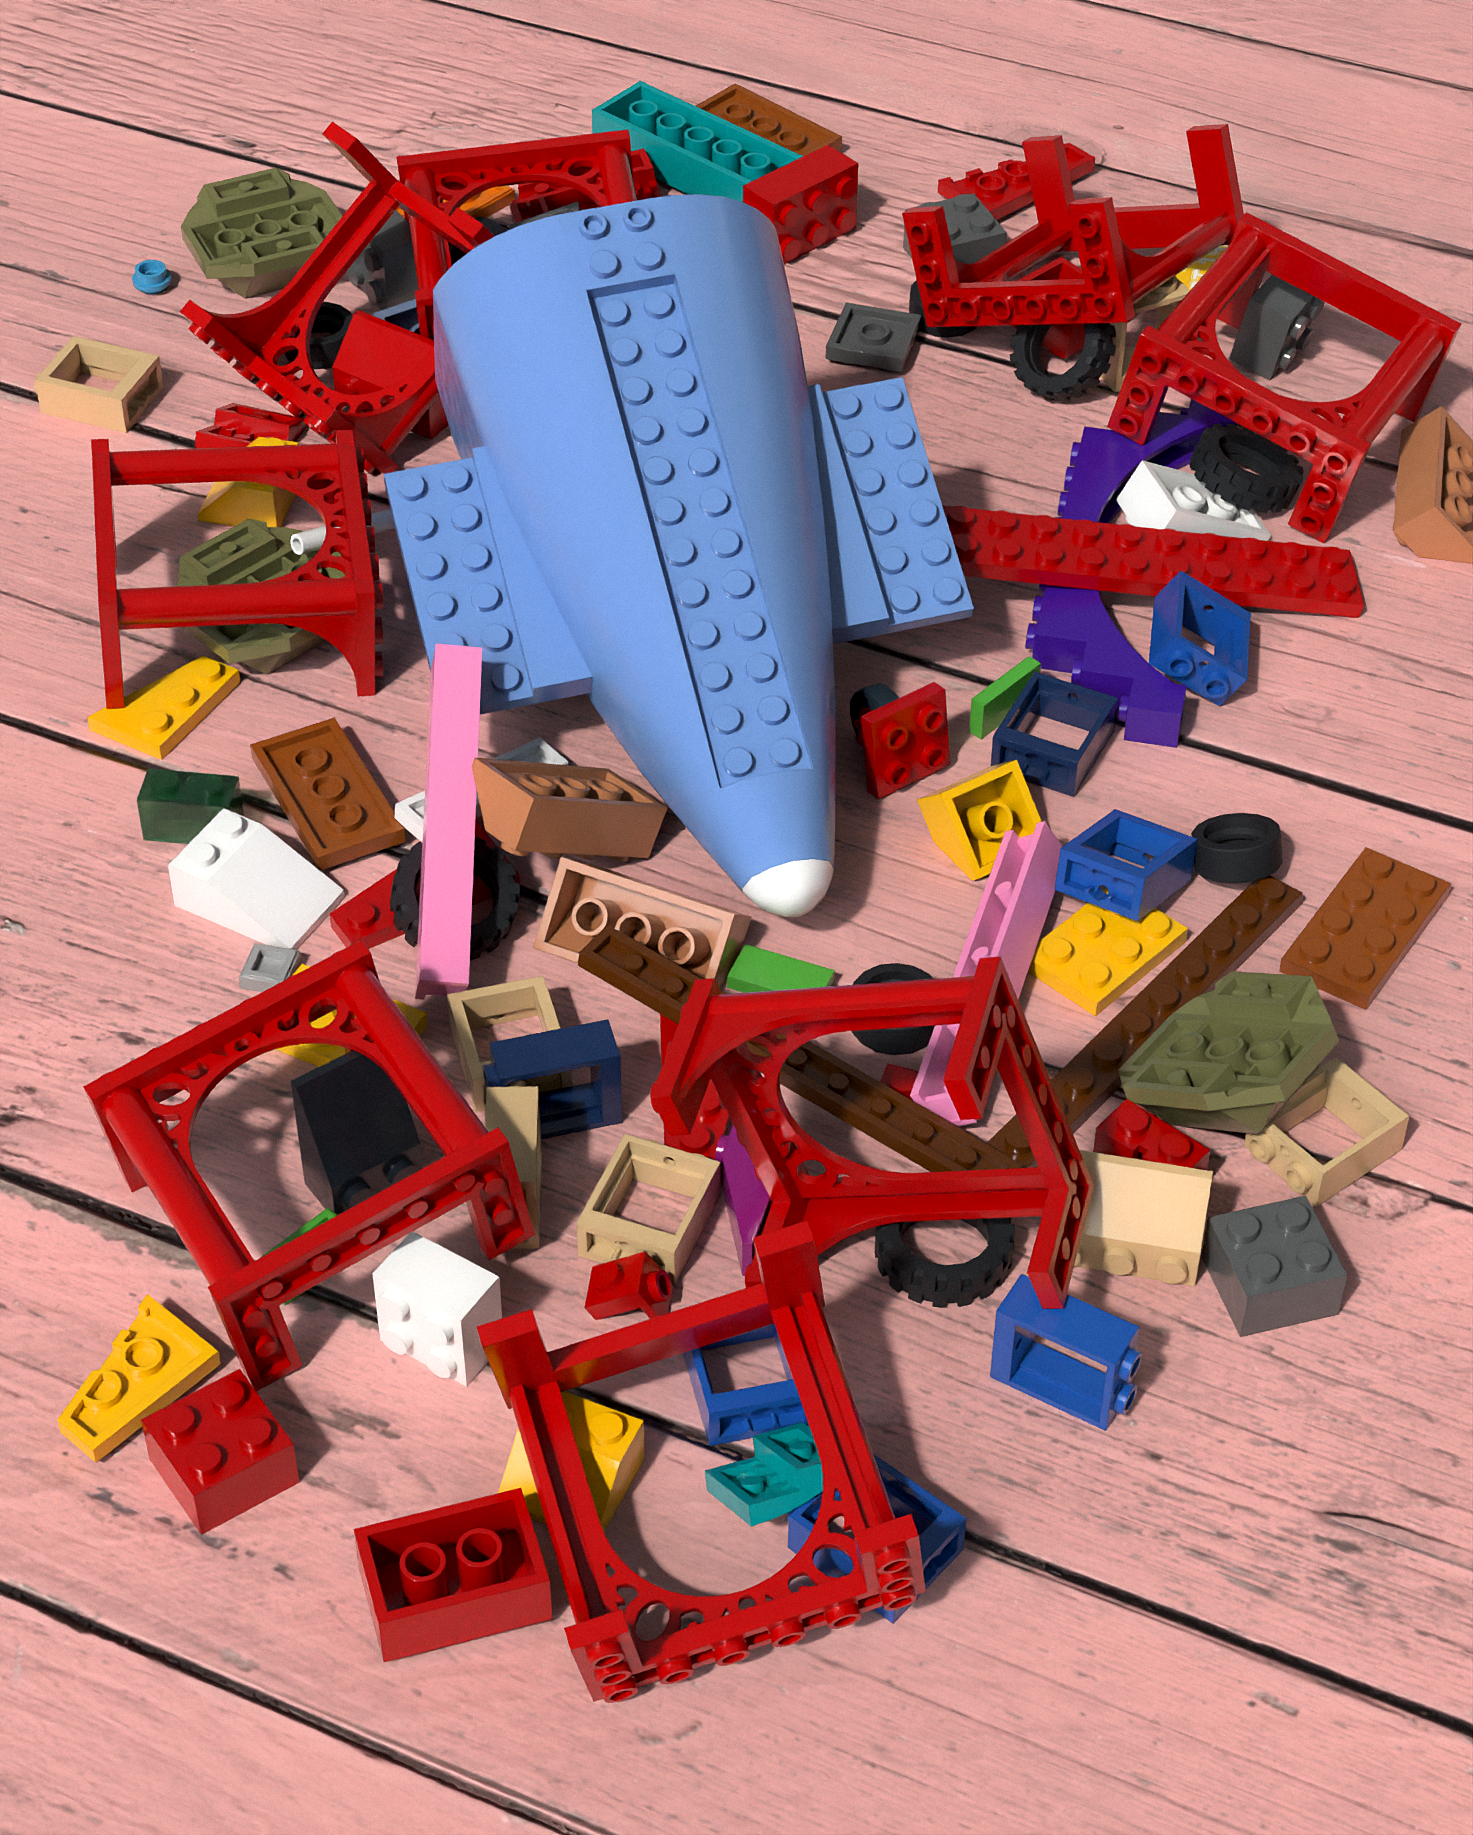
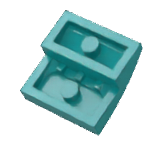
M803 1422L754 1435L755 1457L705 1470L707 1491L751 1527L786 1514L823 1491V1474L819 1454L810 1427Z

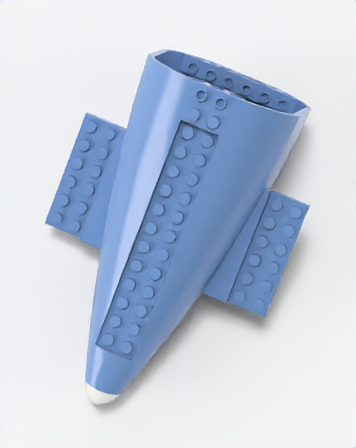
M701 194L655 197L550 216L499 234L472 249L454 263L433 289L435 381L461 460L384 474V484L430 673L436 643L482 648L480 715L586 694L642 775L742 893L756 905L770 913L785 917H800L812 911L822 901L834 872L836 699L833 644L972 617L974 611L903 377L822 392L820 384L807 385L800 335L776 228L771 220L762 212L741 201L722 196Z

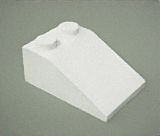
M1143 460L1116 499L1126 514V521L1130 525L1137 527L1168 528L1176 531L1201 534L1213 533L1219 536L1237 538L1251 537L1268 541L1271 537V534L1252 508L1246 510L1240 508L1238 503L1224 501L1220 498V494L1217 492L1212 493L1206 489V484L1199 482L1194 474Z
M224 808L168 865L174 905L269 946L297 950L345 897L344 890L263 824Z

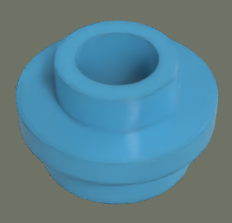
M145 260L135 267V272L132 276L133 286L146 294H158L171 284V274L163 262Z

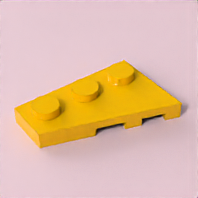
M201 656L125 696V708L106 709L105 707L88 716L89 730L162 760L241 683L239 670L206 656Z
M149 1294L145 1296L137 1307L139 1314L128 1330L122 1329L112 1342L113 1351L101 1368L92 1370L57 1419L60 1433L95 1463L142 1427L141 1419L173 1403L221 1365L218 1350Z

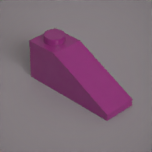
M733 1125L729 1136L721 1135L716 1148L715 1160L719 1161L722 1166V1190L741 1273L745 1276L746 1268L752 1263L755 1255L753 1237L758 1236L761 1226L765 1224L772 1202L763 1183L757 1179L754 1165L745 1147L739 1143L736 1129Z

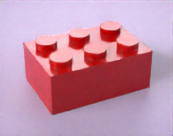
M829 145L743 185V203L758 209L775 226L784 264L856 228L859 163Z
M521 1488L353 1529L359 1571L383 1662L552 1619L550 1579Z

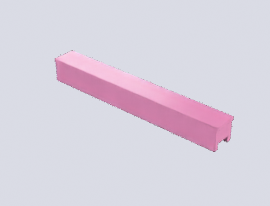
M435 644L430 677L415 999L425 1000L426 995L447 996V994L467 991L469 985L477 792L472 764L474 758H478L482 648Z
M1045 821L1036 824L1032 835L1019 838L1014 830L1005 832L953 977L974 976L979 958L1001 956L1019 999L1055 893L1060 848L1062 847ZM960 1024L935 1025L910 1097L917 1104L955 1126L976 1123L978 1119L960 1120L943 1081Z

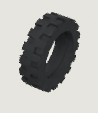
M1085 323V343L1080 357L1068 371L1054 377L1046 375L1041 366L1040 356L1043 338L1053 324L1015 325L1017 331L1015 335L1011 336L1010 346L1013 347L1010 361L1016 367L1014 371L1015 376L1018 380L1025 382L1024 386L1027 389L1046 398L1070 401V397L1077 399L1086 395L1087 389H1094L1101 382L1099 378L1103 373L1107 374L1111 366L1108 362L1110 356L1115 354L1116 345L1113 344V337H1116L1115 327L1110 325V323Z
M1214 424L1212 428H1205L1190 458V468L1196 471L1194 476L1199 482L1206 484V489L1212 493L1217 492L1221 495L1220 498L1226 502L1231 503L1233 501L1238 503L1240 508L1246 510L1254 508L1260 513H1267L1268 510L1278 513L1281 512L1282 508L1287 509L1304 477L1302 476L1304 473L1302 466L1297 465L1298 459L1294 455H1289L1287 449L1255 434L1245 427L1240 429L1234 424H1226L1225 427L1221 424ZM1232 461L1246 465L1252 468L1253 470L1257 471L1261 475L1249 472L1241 468L1240 466L1234 464Z
M475 837L473 874L480 877L490 888L494 904L489 916L478 924L471 925L470 960L479 958L481 952L485 950L488 953L492 952L499 946L500 939H505L508 936L516 916L520 895L519 883H515L516 872L512 864L505 863V855L498 848L495 847L492 850L486 846L487 841ZM421 841L411 847L408 856L404 855L400 859L397 871L394 874L390 896V911L394 912L393 922L398 931L403 930L405 940L412 947L418 944L419 905L415 891L421 879Z
M1011 1217L960 1219L975 1227L987 1240L988 1246L979 1256L965 1263L952 1265L927 1262L914 1255L902 1242V1235L910 1226L920 1221L897 1222L876 1226L874 1253L875 1258H878L877 1267L883 1277H889V1285L895 1291L900 1293L903 1290L908 1293V1299L921 1304L925 1300L933 1302L932 1307L947 1308V1303H957L958 1307L972 1304V1299L979 1297L983 1300L993 1294V1287L995 1285L1000 1287L1005 1282L1008 1269H1011L1013 1261L1014 1223L1011 1224Z

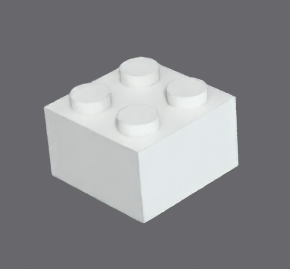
M411 1232L372 1273L380 1340L391 1351L400 1355L407 1354L425 1364L437 1376L451 1378L467 1387L488 1363L477 1326L502 1319L500 1278L423 1236Z

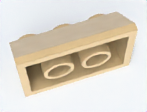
M1080 1150L1094 1188L1074 1266L1105 1271L1114 1275H1129L1159 1280L1168 1284L1195 1286L1213 1171Z

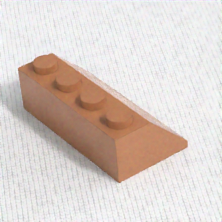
M1441 406L1401 430L1393 533L1400 544L1403 546L1408 545L1419 558L1473 564V440Z
M474 758L472 764L485 830L502 842V849L517 856H528L529 852H540L552 858H561L563 854H574L583 859L594 860L596 855L607 856L622 862L628 861L629 857L649 858L667 811L666 806L609 768Z
M561 857L533 948L578 963L579 952L609 925L699 978H715L721 989L741 952L751 916L582 860Z

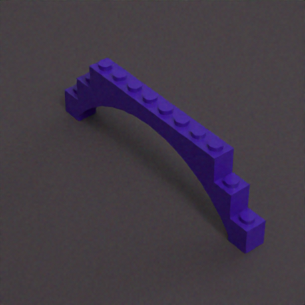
M1191 399L1189 408L1181 407L1180 414L1159 412L1151 436L1143 446L1114 430L1084 426L1081 443L1073 442L1070 466H1067L1064 491H1061L1058 505V516L1061 517L1055 518L1086 519L1093 522L1110 523L1122 509L1116 499L1142 460L1178 470L1190 464L1192 453L1205 428H1212L1214 424H1221L1225 427L1226 424L1237 425V423ZM1039 584V594L1044 596L1035 597L1032 621L1037 622V624L1029 623L1025 649L1033 650L1032 658L1041 663V669L1072 673V684L1117 697L1118 721L1126 722L1124 740L1177 748L1187 685L1173 683L1151 666L1127 642L1112 622L1101 601L1098 590Z

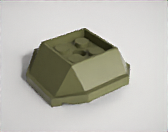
M271 168L203 185L197 196L198 201L189 210L181 225L183 241L207 279H218L245 299L283 289L341 219L342 214L325 190L308 182L291 179L289 173L278 168Z
M247 519L181 555L177 586L256 583L275 579L305 565L319 550L297 555L291 547V536L304 531L288 527H267L266 522ZM334 552L331 554L333 556L341 557V554L338 552ZM328 567L318 570L322 575L329 578H342L345 576L343 572L335 568ZM282 624L182 627L229 664L242 662L267 675L327 641L310 631Z
M1231 971L1215 983L1214 990L1193 998L1173 1012L1118 1071L1127 1099L1135 1104H1142L1170 1125L1259 1134L1318 1069L1322 1060L1339 1043V1038L1312 976Z

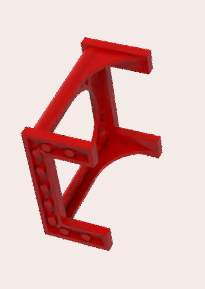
M331 122L322 135L370 183L293 279L269 301L242 313L217 314L201 308L189 299L180 313L192 322L188 328L190 332L205 344H208L212 339L215 343L211 346V350L227 363L235 359L236 362L232 368L249 382H252L257 377L259 381L255 385L273 400L278 395L283 397L279 404L292 415L299 417L304 413L306 418L303 422L321 437L323 435L329 437L327 439L329 443H336V430H353L355 447H363L364 470L371 474L374 469H377L384 475L394 472L399 467L389 457L439 396L435 381L434 347L415 369L387 388L359 395L340 393L330 389L321 382L311 362L310 336L315 317L330 291L398 207L466 254L495 236L482 223L457 207L449 216L399 182L356 137L334 122ZM298 329H300L299 335L296 338H294L295 333L298 331ZM293 349L298 350V356L293 362L284 366L277 365L278 359L283 353ZM299 370H303V375L300 379L294 375ZM323 391V395L319 398L318 394ZM393 399L392 402L384 406V403L387 400ZM345 406H350L349 412L341 410ZM366 406H373V411L361 413Z
M1228 124L1193 126L1186 131L1199 203L1114 208L1112 197L1075 200L1062 135L1030 137L1022 142L1038 223L980 260L966 264L954 259L943 206L914 207L904 211L902 216L927 327L1127 323L1135 317L1133 304L1220 245H1230L1244 211ZM1143 248H1164L1160 252L1149 257L1141 256L1135 253L1133 250H1131ZM1078 251L1083 279L1011 281L1055 252Z
M628 129L397 156L400 182L449 216L457 207L459 208L467 200L487 189L541 181L558 183L577 189L595 201L596 208L637 201L633 183L631 142ZM404 211L405 219L410 224L418 283L415 299L420 335L434 340L433 289L440 278L452 267L449 244L446 239Z
M1246 212L1238 222L1230 245L1157 329L1147 326L1141 332L1107 427L1143 446L1151 436L1167 390L1171 387L1313 463V466L1288 525L1324 544L1335 527L1372 442L1394 413L1412 422H1415L1421 414L1461 327V323ZM1267 271L1401 341V343L1371 382L1359 393L1342 400L1330 402L1302 401L1276 394L1240 373L1229 362L1219 346L1215 332L1216 319L1239 330L1248 302L1259 289L1264 274ZM1199 337V338H1201L1202 340H1204L1205 342H1203V341H1197V338Z
M336 430V443L115 452H110L109 439H91L98 606L106 709L125 708L120 630L239 624H282L298 627L324 638L344 655L354 673L357 696H375V678L383 677L382 651H375V644L383 643L382 617H375V609H383L382 582H373L379 581L378 554H370L375 553L374 526H371V502L368 499L367 474L364 473L363 447H355L353 430ZM228 481L263 483L288 490L303 498L317 510L325 524V539L317 554L297 570L275 579L241 584L117 589V550L112 486ZM334 552H339L341 554V557L333 556L331 554ZM328 567L335 568L343 572L345 576L342 578H329L322 575L318 570Z
M362 940L334 953L332 956L302 972L290 976L264 992L244 1000L226 1012L197 1025L188 1032L159 1047L151 1049L146 1054L83 1086L120 1172L131 1192L133 1193L148 1185L210 1285L208 1290L245 1377L256 1392L303 1366L279 1305L465 1202L479 1246L489 1261L535 1235L509 1141L499 1127L490 1132L485 1128L381 985L371 952ZM330 1012L333 1013L334 1020L329 1025L323 1028L311 1026V1022ZM299 1044H330L344 1047L346 1053L354 1050L368 1057L389 1076L445 1156L254 1261L198 1173L192 1159V1130L203 1102L216 1085L237 1067L261 1054L278 1048ZM183 1090L190 1093V1097L181 1104H160V1102ZM180 1120L175 1128L168 1130L167 1121Z
M1001 956L979 958L975 975L965 977L722 994L715 978L695 980L688 1000L682 1006L681 1018L673 1039L667 1045L666 1057L659 1076L652 1084L650 1092L651 1104L654 1111L660 1115L670 1136L690 1135L710 1079L712 1080L718 1092L720 1105L723 1109L727 1110L736 1129L738 1141L745 1147L754 1165L755 1175L763 1183L772 1202L766 1222L761 1226L758 1236L808 1220L815 1240L817 1256H819L834 1244L853 1234L890 1223L1042 1216L1027 1274L1042 1309L1064 1308L1094 1185ZM960 1024L943 1078L960 1120L982 1119L997 1068L1038 1167L901 1173L879 1170L850 1161L814 1140L792 1117L785 1105L780 1089L781 1067L787 1057L802 1044L827 1034L846 1031ZM783 1033L786 1035V1038L779 1039L776 1035ZM746 1041H753L764 1046L771 1053V1056H759L751 1053ZM804 1161H819L825 1166L826 1172L818 1176H810ZM838 1174H845V1175H848L849 1177H847V1176L838 1177ZM756 1252L752 1263L747 1266L745 1271L746 1288L762 1283Z
M808 1220L753 1237L762 1283L559 1349L547 1351L532 1309L477 1326L483 1350L507 1408H513L575 1620V1625L566 1627L564 1630L571 1653L593 1702L604 1699L606 1703L620 1702L637 1694V1687L659 1680L661 1684H674L691 1677L694 1674L695 1668L716 1662L719 1666L735 1664L746 1659L750 1655L749 1650L772 1643L773 1647L789 1646L805 1638L806 1631L828 1625L830 1629L843 1628L860 1620L862 1617L861 1613L882 1606L887 1611L901 1609L915 1602L918 1594L926 1592L920 1541L911 1514L895 1518L822 1309L826 1306L815 1240ZM774 1324L822 1465L823 1493L815 1525L803 1547L790 1562L770 1578L743 1591L719 1596H691L658 1587L632 1571L613 1550L603 1532L561 1392ZM837 1491L842 1501H835V1493ZM843 1516V1530L847 1532L851 1529L854 1539L841 1533H829V1524L834 1519ZM824 1548L841 1550L852 1560L853 1569L850 1574L843 1577L827 1576L814 1565V1555ZM608 1566L615 1572L611 1577H609L607 1571ZM800 1576H807L815 1585L812 1587L800 1586L798 1588L799 1591L794 1593L789 1589L790 1582ZM621 1588L635 1589L638 1596L628 1604L625 1612L622 1609L619 1610L618 1606L625 1605L626 1603L618 1594V1590ZM745 1599H751L756 1603L755 1606L743 1610L739 1609L740 1603ZM662 1604L666 1606L669 1610V1621L663 1633L649 1641L641 1640L636 1634V1624L640 1615L651 1605ZM699 1612L704 1616L703 1623L697 1624L694 1621L685 1629L680 1630L681 1619L685 1614Z

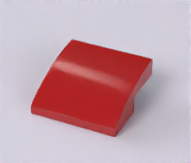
M231 403L215 410L214 425L196 431L195 447H247L258 437L278 438L296 442L305 429L306 424L303 422L304 418Z

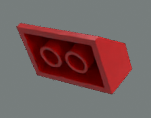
M358 310L352 317L332 366L335 391L352 395L368 394L395 384L419 365L434 347V340ZM440 395L413 427L411 432L432 440L449 425ZM393 399L387 400L384 403V406L392 402ZM368 405L362 411L369 412L374 409L372 405Z

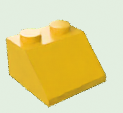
M258 437L247 447L299 445V443L278 438ZM214 482L197 514L198 521L236 526L247 519L266 522L267 527H281L296 494L276 486L257 482Z
M1017 760L990 766L917 799L933 842L971 881L991 873L1006 831L1014 830L1017 836L1021 838L1032 835L1036 824L1042 822Z
M564 1391L561 1392L604 1532L645 1460L644 1421ZM517 1429L498 1493L521 1488L530 1518L547 1525L520 1432Z

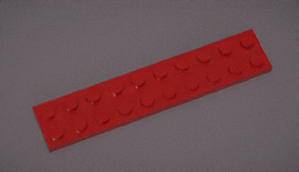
M942 505L963 575L967 577L1156 596L1180 571H1183L1240 606L1359 618L1364 607L1351 552L1347 549L1333 546L1302 545L1295 542L1265 541L1251 537L1219 536L1213 533L1183 532L1168 528L1155 529L1137 527L1130 524L1100 523L1086 519L1073 520L1054 518L1048 515L1018 514L1004 510L990 511L964 506Z

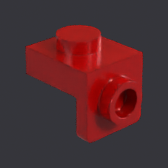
M646 1251L592 1267L584 1308L595 1320L641 1308L650 1319L668 1313L669 1302L673 1295L672 1282L667 1272L662 1270Z

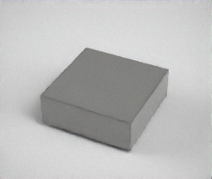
M254 943L239 976L240 988L264 992L292 976L301 965L300 951Z

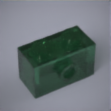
M148 768L137 797L143 840L189 844L223 808L244 816L239 776Z

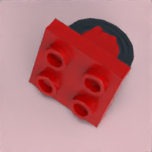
M933 682L899 698L888 686L876 683L866 686L853 694L850 700L849 712L852 726L856 733L855 739L864 749L867 792L872 796L880 799L951 765L946 692L943 687Z

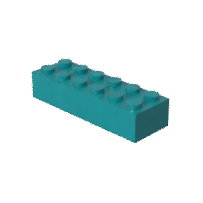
M642 81L637 82L592 109V134L628 129L631 151L645 149L653 166L655 179L688 195L722 196L743 202V185L803 157Z

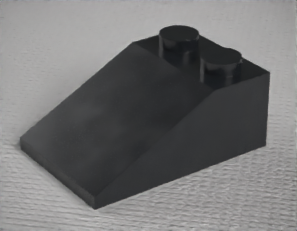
M352 1050L291 1081L304 1182L325 1209L329 1207L339 1215L423 1169L421 1143L408 1104L389 1076L374 1061Z

